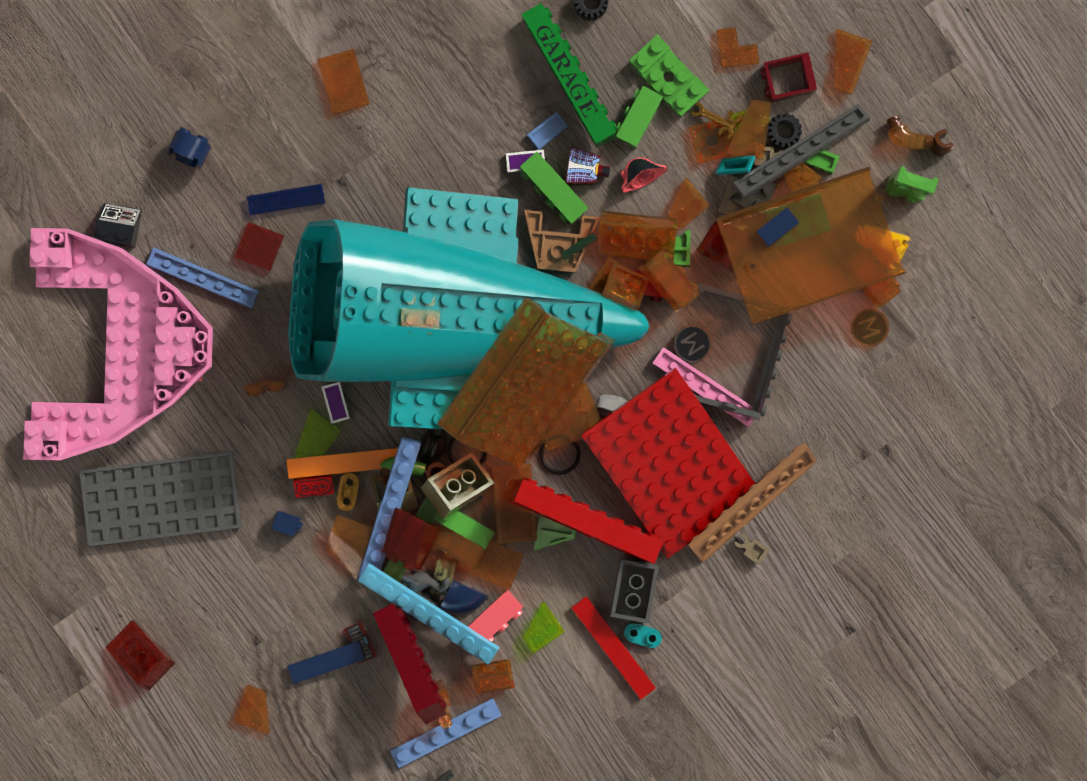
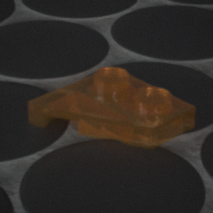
M248 684L234 722L269 734L266 691Z

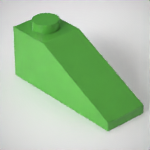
M459 510L445 519L441 517L438 511L433 517L437 522L485 549L495 534V531Z

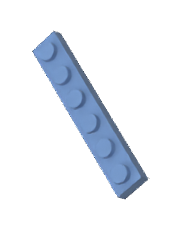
M491 698L391 749L390 752L398 768L502 716L494 698Z

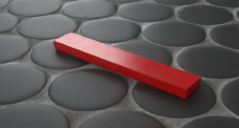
M587 596L571 607L640 699H643L656 689Z

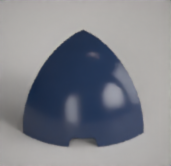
M453 580L440 609L450 616L467 615L477 610L489 595Z

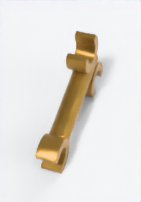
M699 102L695 104L700 107V111L698 113L691 111L694 117L699 118L703 116L724 126L720 128L719 135L723 136L725 131H729L727 139H733L734 130L743 119L742 115L739 114L737 119L733 120L734 112L730 110L727 114V119L706 110L703 104Z

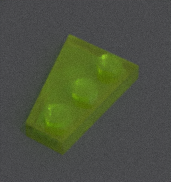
M310 408L294 458L325 455L341 433V430Z

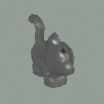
M412 567L409 573H404L401 580L405 587L437 607L438 604L423 590L431 586L441 593L447 592L450 587L449 578L443 579V585H440L427 573L415 570ZM410 615V617H411L413 620H415V621L418 620V619H416L415 617H413L412 615Z

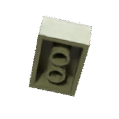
M471 452L427 479L421 489L441 517L445 519L488 492L494 482Z

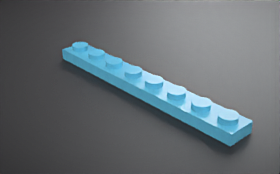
M370 563L358 580L486 664H489L497 653L499 646Z

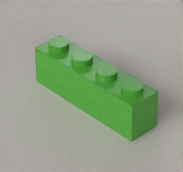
M535 152L520 166L522 170L520 175L526 181L530 180L534 184L532 188L538 195L543 194L547 198L545 201L552 210L554 208L560 213L558 216L565 224L568 222L571 225L588 210L583 201L538 152Z

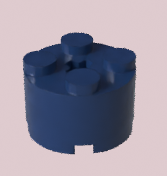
M180 127L175 132L166 153L170 156L173 153L176 155L175 159L183 164L194 168L198 165V168L201 169L211 149L210 144L207 143L208 139L201 135L197 137L191 135L189 130Z

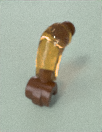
M899 115L886 120L887 124H890L889 131L887 132L888 137L897 146L912 149H931L932 153L938 156L950 153L955 147L951 142L944 144L940 141L948 133L946 129L938 131L932 137V135L912 132L908 129L907 125H903L899 121L901 119Z

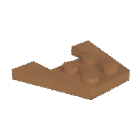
M524 210L537 269L576 273L586 251L584 247L589 244L600 217L581 215L579 234L541 231L543 212Z

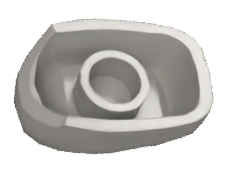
M604 394L598 398L594 411L602 416H607L627 401L620 396Z

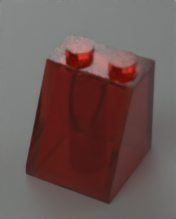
M395 507L382 552L388 555L387 559L395 563L398 560L404 563L402 567L410 571L414 569L421 571L441 529L407 511Z

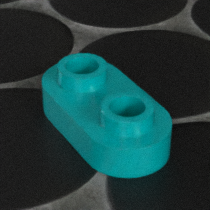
M629 623L624 629L625 638L632 643L655 648L662 641L660 632L648 626ZM633 629L637 630V635L631 636L630 631ZM650 635H654L656 637V640L654 642L649 641Z

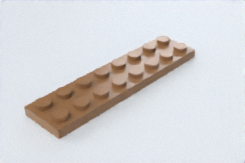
M805 443L795 447L787 458L782 459L778 463L776 468L767 472L759 483L752 485L749 491L743 497H739L732 507L724 510L715 522L708 524L700 535L695 536L688 546L703 563L818 462L810 448Z

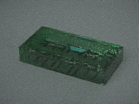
M591 233L563 251L561 257L566 261L597 241V237L594 233Z

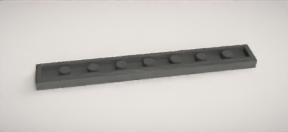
M858 104L734 181L732 186L744 200L869 122L870 117Z

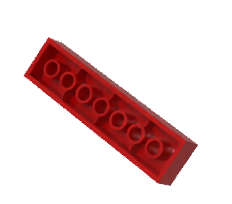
M530 478L516 479L507 501L645 563H655L663 545V542L658 540L659 536L652 533H641V528L634 525H624L625 521L616 517L608 518L606 517L607 513L599 509L590 510V505L581 501L572 502V497L563 493L555 494L554 489L545 485H540L539 487L536 485L537 482Z

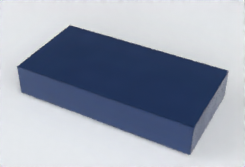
M786 208L756 232L765 244L770 247L798 225L799 221Z

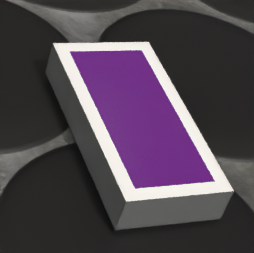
M544 150L506 153L508 173L521 172L520 166L535 152H538L545 159Z
M341 382L322 386L331 424L350 419Z

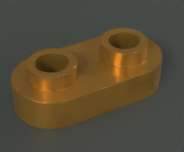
M346 473L340 479L337 506L343 511L352 510L357 502L360 481L354 473ZM348 479L353 480L352 486L347 485ZM345 498L350 499L349 505L344 504L343 500Z

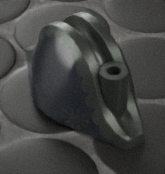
M430 428L421 436L419 440L421 442L419 460L421 463H425L427 467L444 455L447 449L446 429Z

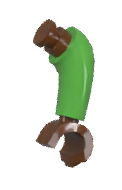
M390 457L380 464L382 469L380 470V475L376 476V479L384 485L387 484L395 457ZM415 461L411 475L420 477L424 475L427 481L431 477V471L440 472L446 467L437 462L427 467L425 463Z

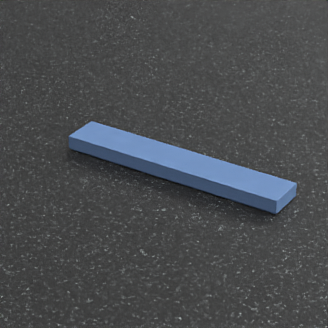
M156 248L152 249L146 263L149 267L253 309L260 293L258 290Z

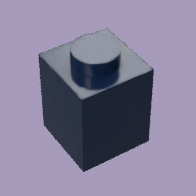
M279 510L277 511L272 530L294 537L296 533L300 534L303 522L300 521L302 517Z

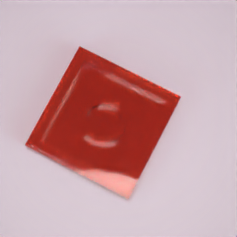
M248 222L235 258L271 271L284 235Z

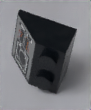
M104 203L96 220L93 238L107 243L136 247L142 210Z

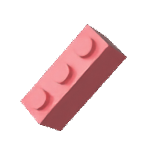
M507 589L468 627L492 642L494 640L493 635L497 631L501 633L509 626L507 622L511 618L515 620L523 613L521 611L523 605Z

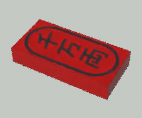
M332 474L293 478L296 498L334 494Z

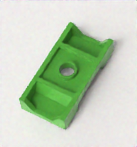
M658 34L629 60V64L656 93L663 96V100L679 118L683 117L693 105L709 92V89L674 55L670 47ZM666 72H671L674 75L672 82L664 80L663 75Z
M901 166L888 176L884 191H887L888 195L899 198V196L906 198V201L917 204V202H922L924 197L934 194L939 178L935 177L931 180L907 172L906 168Z

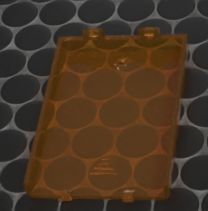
M870 167L716 218L752 325L906 274V270H903L896 250L897 247H901L899 239H892L880 204L885 199L883 193L878 195L876 193L870 175ZM788 208L799 221V224L768 247L756 231L784 209ZM754 264L755 269H750V265Z

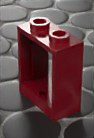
M809 52L764 62L760 69L762 80L765 79L767 86L764 87L766 98H770L771 103L815 93L817 90ZM800 62L806 88L775 95L769 69Z

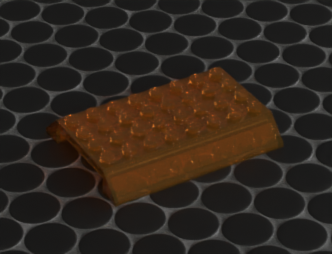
M525 298L439 420L438 425L461 443L521 467L531 459L615 340L601 332L597 336L547 313L541 304Z

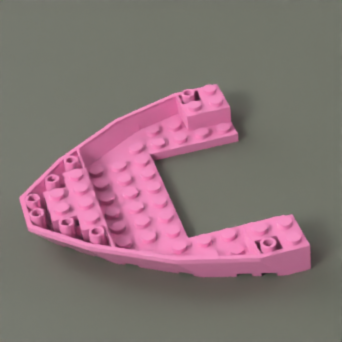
M31 228L30 267L36 268L35 287L108 289L104 404L32 402L31 421H25L23 459L64 460L117 443L173 406L212 367L213 327L175 286L124 249L70 229Z

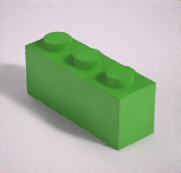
M645 86L641 90H636L632 98L635 102L632 107L628 105L623 116L626 118L623 124L619 122L617 125L618 130L616 131L617 137L615 139L633 149H636L663 99L662 95Z

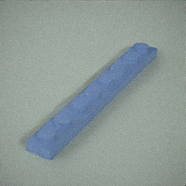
M401 437L358 573L359 578L369 563L379 570L382 568L421 442L418 440Z

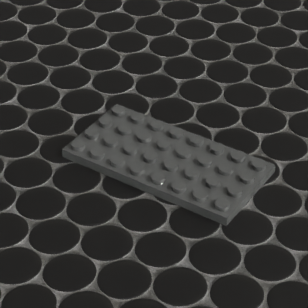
M233 451L79 470L88 547L242 528Z

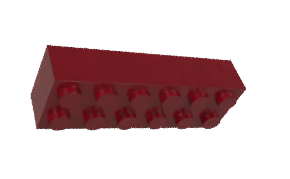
M394 603L374 612L375 620L416 714L426 725L447 715L445 710L447 704L443 696L438 692L440 688L431 675L432 670L424 659L425 654L422 648L416 642L418 638L409 626L411 623L408 616L404 614L401 607L397 608Z

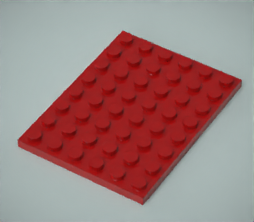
M677 368L666 373L580 434L648 532L659 536L658 540L663 542L661 551L667 559L691 543V540L695 536L700 535L708 524L715 522L724 510L732 507L739 497H743L750 487L755 484Z

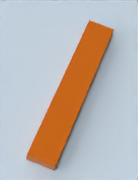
M398 447L286 459L288 479L382 469L380 464L390 457H395Z

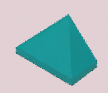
M755 156L722 158L716 174L749 173Z

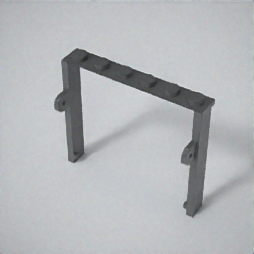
M696 282L694 290L700 293L712 294L779 313L752 411L737 407V405L732 403L719 402L695 395L703 405L759 421L760 416H765L767 406L764 405L765 398H770L772 387H769L770 380H775L778 369H775L774 366L776 361L780 362L783 351L779 350L781 343H785L788 332L784 330L786 324L790 325L792 320L791 308Z

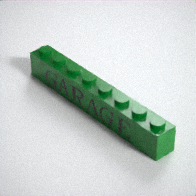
M542 3L522 13L525 25L595 147L598 148L617 137L616 131L618 130L613 120L609 121L606 116L609 113L605 105L599 104L597 91L594 87L590 88L588 84L590 80L585 71L581 72L578 67L580 66L576 55L572 56L569 52L571 47L566 39L563 40L560 34L562 31L558 24H553L550 19L553 16L549 8H544Z

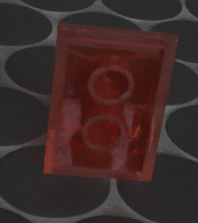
M134 620L105 647L140 687L148 691L175 664V661Z

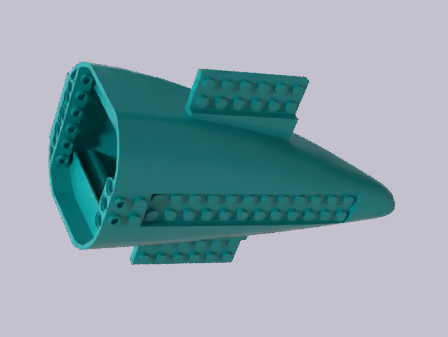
M408 187L405 191L403 231L336 219L311 221L306 225L297 247L295 261L293 262L288 339L292 368L298 379L323 382L391 381L388 426L501 433L504 394H507L509 368L556 361L629 345L644 337L648 332L649 323L639 310L567 280L517 264L518 238H516L518 199Z

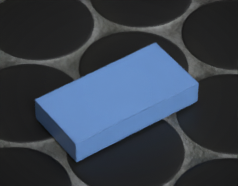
M555 112L528 133L527 137L536 149L540 150L566 130L568 125Z

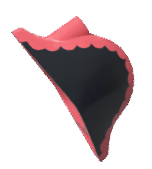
M642 157L632 159L627 163L625 170L620 172V176L624 180L622 192L640 189L650 184L667 172V167L655 164Z

